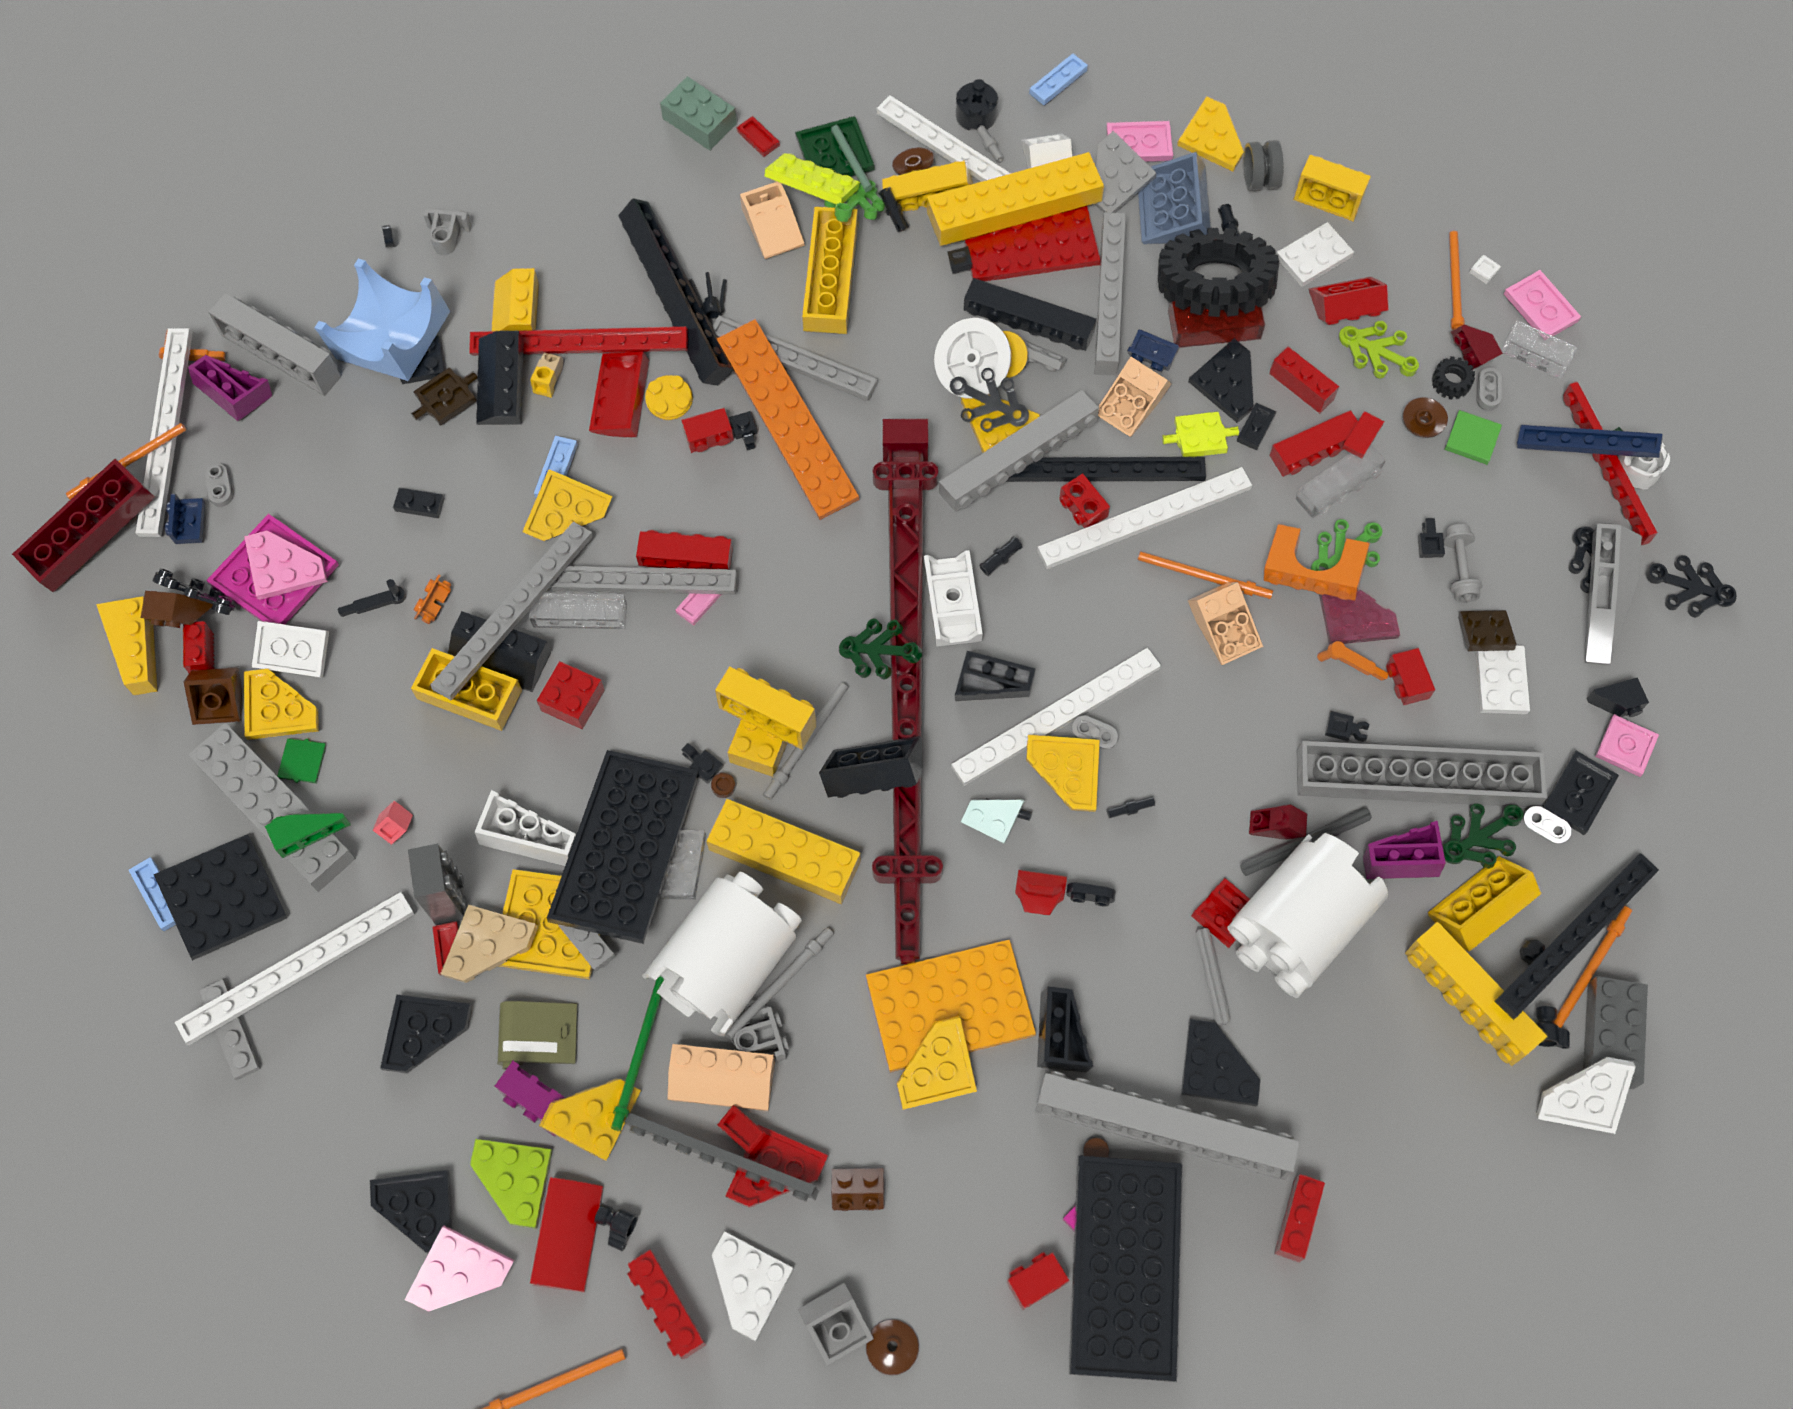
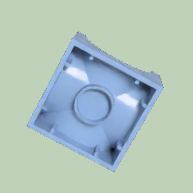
M357 259L354 267L358 275L359 289L351 314L346 321L337 327L331 328L327 323L318 321L315 329L336 359L409 381L449 315L450 310L432 279L423 278L420 283L422 292L408 291L382 278L365 260Z

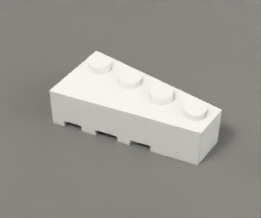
M493 790L490 792L475 829L479 845L562 866L566 865L576 837L575 833L550 820L547 821L539 817L537 813L531 810L527 811L510 799H504Z

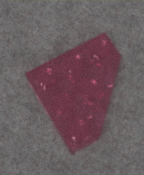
M1362 590L1358 591L1355 601L1319 594L1329 645L1335 641L1349 644L1399 638L1400 631L1396 613L1390 609L1386 610L1375 603L1376 600Z

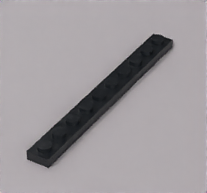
M1042 457L1039 461H1033L1027 465L1022 472L1010 476L1006 482H1070L1081 474H1084L1089 481H1205L1206 466L1205 457Z
M1643 854L1637 855L1494 1002L1513 1020L1518 1017L1659 869Z

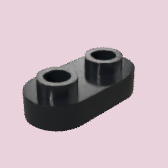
M1069 883L1067 884L1066 895L1073 902L1084 903L1085 901H1092L1098 906L1107 907L1110 903L1115 902L1116 891L1109 887Z

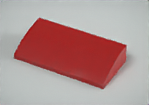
M643 351L602 353L589 427L591 433L613 437H637L649 366V359Z
M550 1177L530 1279L531 1285L585 1293L597 1227L595 1216L601 1205L603 1186Z

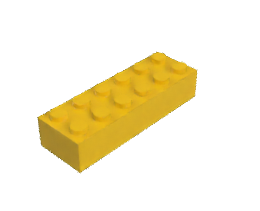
M814 207L802 314L803 331L847 334L858 229L857 209L852 210V216L849 218V221L841 222L834 215L835 208Z
M726 799L706 841L708 849L712 852L841 905L861 862L860 852L729 799Z
M1438 922L1419 937L1405 952L1409 963L1413 967L1419 968L1425 974L1427 982L1431 986L1437 987L1443 993L1445 1001L1451 1006H1455L1461 1012L1463 1020L1469 1025H1473L1479 1031L1481 1039L1485 1043L1491 1044L1497 1050V1055L1503 1062L1509 1063L1511 1066L1515 1065L1547 1037L1524 1011L1513 1020L1494 1002L1504 990Z

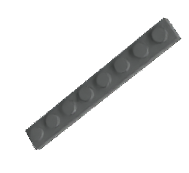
M629 1113L624 1121L631 1128L630 1132L638 1136L644 1137L646 1133L653 1136L652 1140L658 1144L667 1146L668 1143L676 1145L675 1149L686 1155L694 1152L699 1154L698 1158L709 1164H713L714 1161L723 1164V1169L735 1174L737 1170L746 1173V1178L759 1183L761 1179L770 1182L768 1185L770 1188L783 1192L784 1188L793 1192V1197L802 1201H807L808 1198L816 1200L819 1193L815 1185L632 1113Z

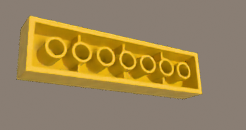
M1087 152L927 196V214L940 246L1101 202L1104 184L1090 153Z

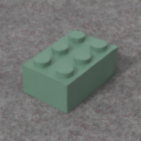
M688 76L660 102L663 120L708 150H711L737 124L735 107Z

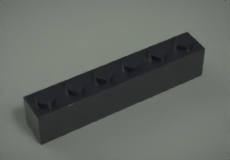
M976 278L972 279L964 297L963 311L971 315H978L992 322H999L1013 329H1020L1029 332L1031 335L1041 336L1052 342L1068 345L1076 350L1086 351L1095 331L1097 318Z

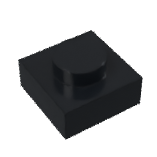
M968 246L947 252L952 274L973 268Z

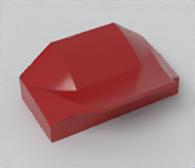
M1018 870L1015 894L1020 898L1024 912L1050 915L1057 904L1064 900L1067 877Z

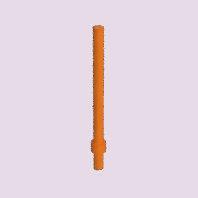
M1451 231L1449 233L1453 305L1451 329L1455 330L1464 325L1465 320L1462 317L1458 232Z
M182 423L176 425L120 459L119 462L124 467L129 466L185 432V426ZM96 475L81 480L78 486L66 492L67 497L71 500Z
M1141 551L1138 556L1139 561L1220 585L1228 582H1238L1241 591H1244L1243 594L1249 596L1254 594L1271 599L1273 590L1256 586V583L1251 581L1246 583Z
M1624 906L1617 918L1612 920L1607 927L1608 932L1557 1014V1019L1554 1023L1559 1028H1562L1615 939L1620 937L1625 930L1624 925L1632 913L1629 907Z
M620 1349L503 1400L500 1398L489 1402V1406L482 1409H510L625 1360L624 1352Z

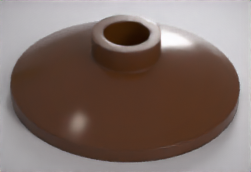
M926 148L907 149L895 157L892 163L893 170L897 174L902 175L912 171L928 169L934 162V156Z
M1426 397L1410 401L1404 408L1402 416L1406 428L1414 435L1424 438L1439 435L1443 432L1448 422L1445 408L1438 401Z
M886 1320L871 1330L870 1333L873 1340L866 1343V1353L871 1365L876 1370L886 1375H898L906 1372L913 1366L918 1356L919 1343L915 1332L909 1325L899 1320ZM891 1341L896 1342L898 1346L894 1352L887 1349V1345Z

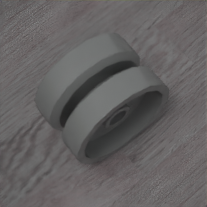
M1278 140L1266 141L1263 147L1259 142H1248L1245 145L1243 169L1246 187L1249 191L1260 190L1263 185L1268 189L1281 187L1284 162L1281 144Z

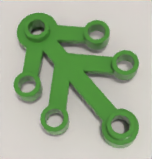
M869 180L872 186L869 192H865L862 185L859 184V190L845 201L847 203L834 204L827 200L824 202L826 207L835 208L834 215L841 222L849 221V218L852 216V210L858 204L865 210L864 217L867 219H876L877 211H884L885 208L882 199L877 195L876 183L872 180ZM865 198H869L872 201V205Z
M1339 519L1334 525V532L1336 533L1335 555L1329 559L1328 546L1332 541V536L1328 532H1321L1317 538V544L1319 545L1318 560L1313 562L1311 570L1322 571L1319 567H1324L1328 570L1339 562L1345 545V533L1349 528L1346 520ZM1369 523L1365 526L1363 533L1354 540L1375 543L1379 541L1382 535V528L1377 523ZM1338 525H1343L1345 529H1339ZM1370 529H1374L1377 532L1373 533L1370 531ZM1321 538H1326L1328 542H1323ZM1374 551L1369 552L1365 565L1369 567L1377 566L1380 561V555ZM1369 557L1375 558L1376 561H1375V562L1370 561V560H1369Z

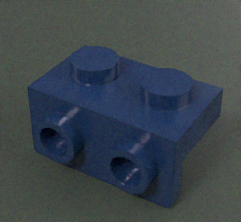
M1138 329L1133 343L1127 352L1128 355L1140 363L1145 361L1151 364L1150 367L1152 369L1162 372L1163 369L1169 371L1179 350V345Z
M171 494L170 502L167 503L169 520L165 524V532L174 544L202 543L206 503L203 498L179 499L176 494Z

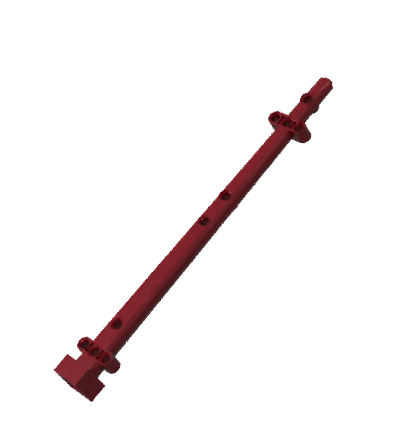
M883 419V462H879L873 467V485L879 490H888L890 621L897 620L903 626L902 632L890 639V645L903 646L906 643L913 642L922 649L923 490H932L937 486L939 470L936 464L928 462V419ZM881 474L887 475V477L880 478L878 476ZM908 474L910 477L903 478L901 475ZM931 474L932 477L926 478L924 475ZM903 515H909L910 518H909V519H903V518H901V516H903ZM891 656L892 741L921 736L922 739V657L918 662L912 664L907 662L902 656ZM907 684L912 686V689L905 691L901 689V686ZM903 729H910L912 734L903 735L901 731ZM921 777L918 783L912 787L904 788L901 786L893 788L894 856H879L872 863V875L875 881L882 884H894L895 958L904 965L913 964L915 960L920 959L921 884L936 883L941 879L943 873V864L938 857L921 856ZM884 865L890 870L886 874H880L877 872V868ZM908 865L913 867L914 871L910 874H905L901 871V868ZM933 865L938 868V871L930 874L925 869ZM908 912L913 914L914 919L906 922L902 920L901 916Z

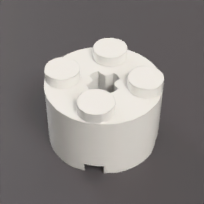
M1663 443L1660 458L1618 456L1634 488L1648 489L1658 481L1668 467L1670 455L1664 449L1665 445Z

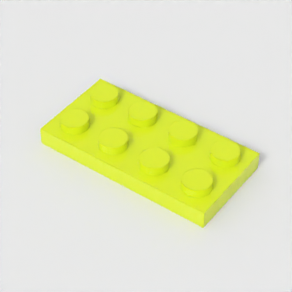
M786 153L765 168L764 177L834 204L844 203L859 190L860 184L859 181L854 180L848 175L835 173L830 168H822L811 161H804L796 158L793 154Z

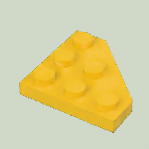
M1206 96L1179 138L1177 146L1192 153L1197 152L1200 157L1234 171L1243 157L1244 150L1226 105Z
M961 397V404L964 409H974L986 405L974 398ZM1001 399L1003 403L1010 406L1008 401ZM997 410L974 418L970 425L981 451L984 453L1040 417V415L1028 410L1029 419L1023 426L1017 427L1008 423L994 428L991 432L983 431L980 426L983 419L990 418L993 420L1005 415ZM1016 411L1014 413V418L1019 419L1021 417V412ZM965 412L967 418L970 419L972 416L971 412ZM990 421L984 423L985 429L991 427Z
M549 469L522 532L541 541H546L563 534L572 522L584 526L604 518L612 496Z
M269 669L244 671V727L247 740L319 732L318 709L315 705L307 701Z
M1028 735L1026 761L1071 810L1096 811L1100 740Z
M959 1016L933 1023L896 1084L903 1110L977 1092Z
M614 1079L603 1085L592 1087L575 1093L570 1097L551 1102L539 1127L607 1161L621 1132L611 1129L615 1116L613 1110L614 1107L618 1106L625 1081ZM636 1087L633 1089L628 1105L629 1113L641 1092Z

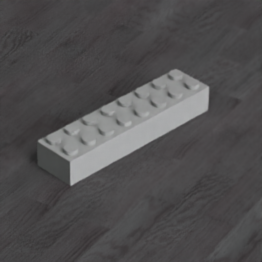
M226 723L188 754L270 842L271 839L265 825L271 823L274 818L286 815L313 814ZM333 834L285 857L317 892L355 860L349 850Z

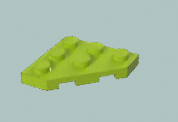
M475 1139L470 1165L508 1222L514 1226L537 1229L552 1150Z

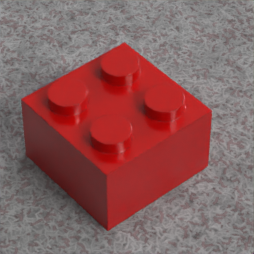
M559 661L539 695L537 703L542 712L583 730L605 689L601 679Z

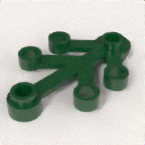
M875 618L867 622L866 629L856 637H846L839 645L840 655L845 659L853 661L856 666V674L862 678H866L871 674V667L860 656V653L868 654L876 667V675L883 680L891 676L892 670L884 663L880 655L902 656L907 662L913 664L921 659L922 649L913 642L906 643L903 646L883 645L892 637L902 632L903 626L897 620L889 621L886 631L869 644H863L873 634H878L882 630L881 622Z
M1473 804L1469 810V816L1471 817L1469 837L1460 842L1461 831L1464 829L1466 821L1460 815L1453 816L1450 821V828L1452 829L1451 839L1443 845L1445 861L1450 864H1459L1463 860L1480 862L1485 868L1494 867L1497 860L1496 855L1492 852L1479 853L1470 851L1469 849L1474 846L1499 850L1504 856H1512L1516 850L1515 842L1512 840L1490 839L1489 837L1507 826L1519 825L1524 815L1523 810L1517 805H1509L1504 809L1501 818L1480 830L1485 808L1481 804ZM1477 809L1481 814H1475L1473 810ZM1508 816H1514L1516 820H1512ZM1459 821L1462 825L1457 826L1453 822ZM1504 846H1510L1512 850H1506ZM1455 851L1458 855H1451L1449 852ZM1484 858H1491L1493 862H1486Z

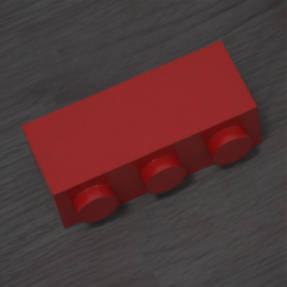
M1289 346L1274 359L1269 373L1319 414L1334 401L1339 389L1336 383Z
M1301 1174L1294 1179L1274 1254L1296 1262H1301L1306 1258L1325 1182Z

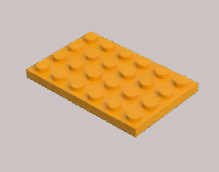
M1010 939L866 974L889 1072L905 1069L933 1023L948 1018L960 1017L968 1053L1036 1036Z

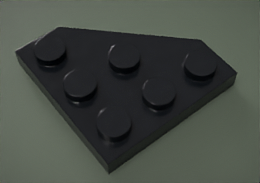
M1233 338L1189 378L1188 382L1238 423L1252 411L1254 406L1250 351Z
M396 994L380 1069L399 1073H408L467 1031L472 1005L470 1003Z
M1190 1019L1188 1023L1181 1095L1257 1107L1260 1090L1259 1077L1215 1022Z
M442 1170L370 1180L371 1207L424 1252H430L443 1225L452 1229L450 1171Z

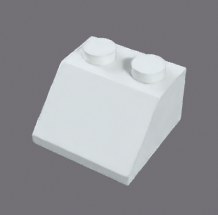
M1064 134L1021 140L1028 169L1072 157L1071 139Z

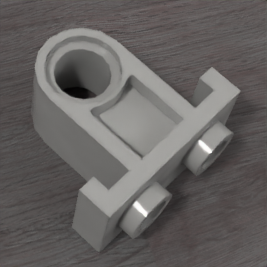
M425 209L423 216L427 227L431 229L430 238L436 252L440 255L451 254L456 248L460 228H464L465 232H470L471 223L467 212L445 211L441 209Z
M771 1006L761 1009L764 1020L768 1018L769 1020L744 1027L735 1034L734 1044L737 1051L764 1054L778 1049L779 1051L774 1052L776 1061L786 1060L785 1052L789 1051L786 1037H780L778 1028L782 1027L778 1012L773 1014ZM752 1038L754 1043L751 1047L744 1048L741 1046L743 1039Z

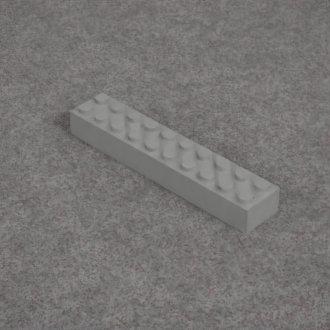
M1302 741L1297 750L1298 796L1456 804L1478 803L1496 806L1517 805L1519 807L1541 806L1547 799L1543 752Z
M1051 1071L1050 1074L1045 1073L1035 1113L1285 1180L1294 1172L1300 1141L1293 1140V1136L1289 1134L1278 1133L1274 1135L1267 1133L1268 1130L1260 1126L1248 1128L1242 1126V1122L1234 1119L1222 1121L1216 1119L1217 1116L1211 1113L1202 1112L1201 1115L1192 1113V1109L1186 1106L1177 1105L1174 1108L1167 1106L1166 1102L1160 1099L1152 1098L1151 1101L1141 1099V1095L1134 1092L1122 1094L1115 1092L1116 1089L1108 1085L1096 1087L1090 1085V1081L1082 1078H1076L1074 1081L1065 1078L1066 1075L1060 1072Z

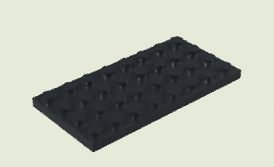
M606 751L547 915L549 923L644 944L699 777V770L615 751Z
M1077 1156L1069 1374L1177 1382L1182 1163Z

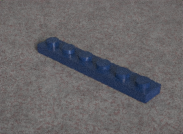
M1521 425L1517 447L1518 449L1660 458L1663 434Z

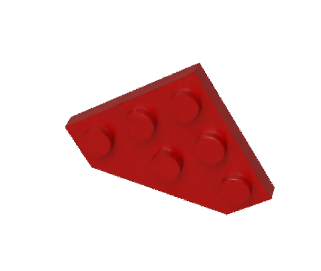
M758 1124V1127L770 1137L754 1156L745 1152L744 1158L810 1184L818 1181L828 1155ZM737 1170L725 1197L751 1208L791 1191L785 1188L783 1192L777 1191L768 1186L770 1182L762 1179L759 1183L745 1177L746 1173Z

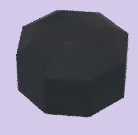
M1537 939L1527 940L1520 949L1521 959L1530 965L1546 949L1545 945Z

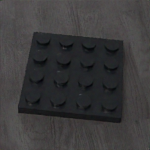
M248 834L153 874L192 961L287 919Z

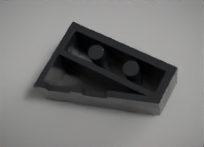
M967 651L955 692V701L1029 697L1036 668Z
M1047 986L1041 992L1037 1067L1085 1073L1094 1067L1087 1050V1040L1082 1032L1081 1019L1072 989Z

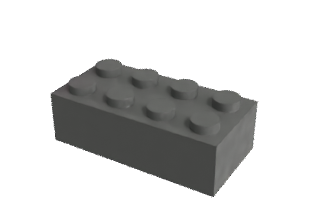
M438 843L408 849L414 898L435 925L462 920L464 911L468 907L466 897L462 896L461 888H464V879L462 873L458 872L457 866H454L452 858L449 859L447 851H443Z
M1596 976L1588 983L1583 1070L1606 1057L1634 1062L1635 1070L1629 1089H1635L1644 1084L1648 984Z

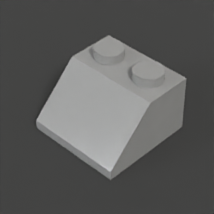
M845 1283L798 1309L827 1366L873 1340Z

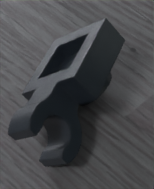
M751 411L729 417L736 440L743 438L747 451L755 449L753 435L757 434V428Z
M1425 518V523H1422L1423 533H1420L1418 536L1420 558L1443 557L1445 555L1443 533H1436L1435 518Z
M689 743L681 749L682 755L692 762L689 768L699 770V778L707 784L723 768V764L706 750L700 755Z

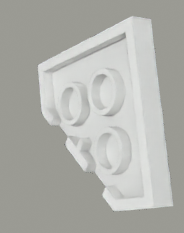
M1606 1057L1543 1091L1536 1113L1538 1119L1615 1134L1635 1070L1634 1062Z
M724 1231L712 1253V1258L733 1330L756 1342L793 1268Z

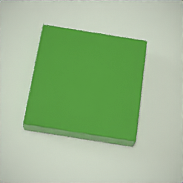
M1459 410L1444 450L1488 465L1502 425Z

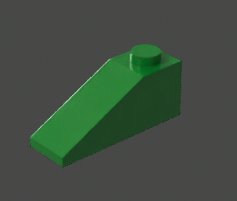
M343 813L296 814L276 817L271 823L265 825V828L275 851L284 858L351 824Z

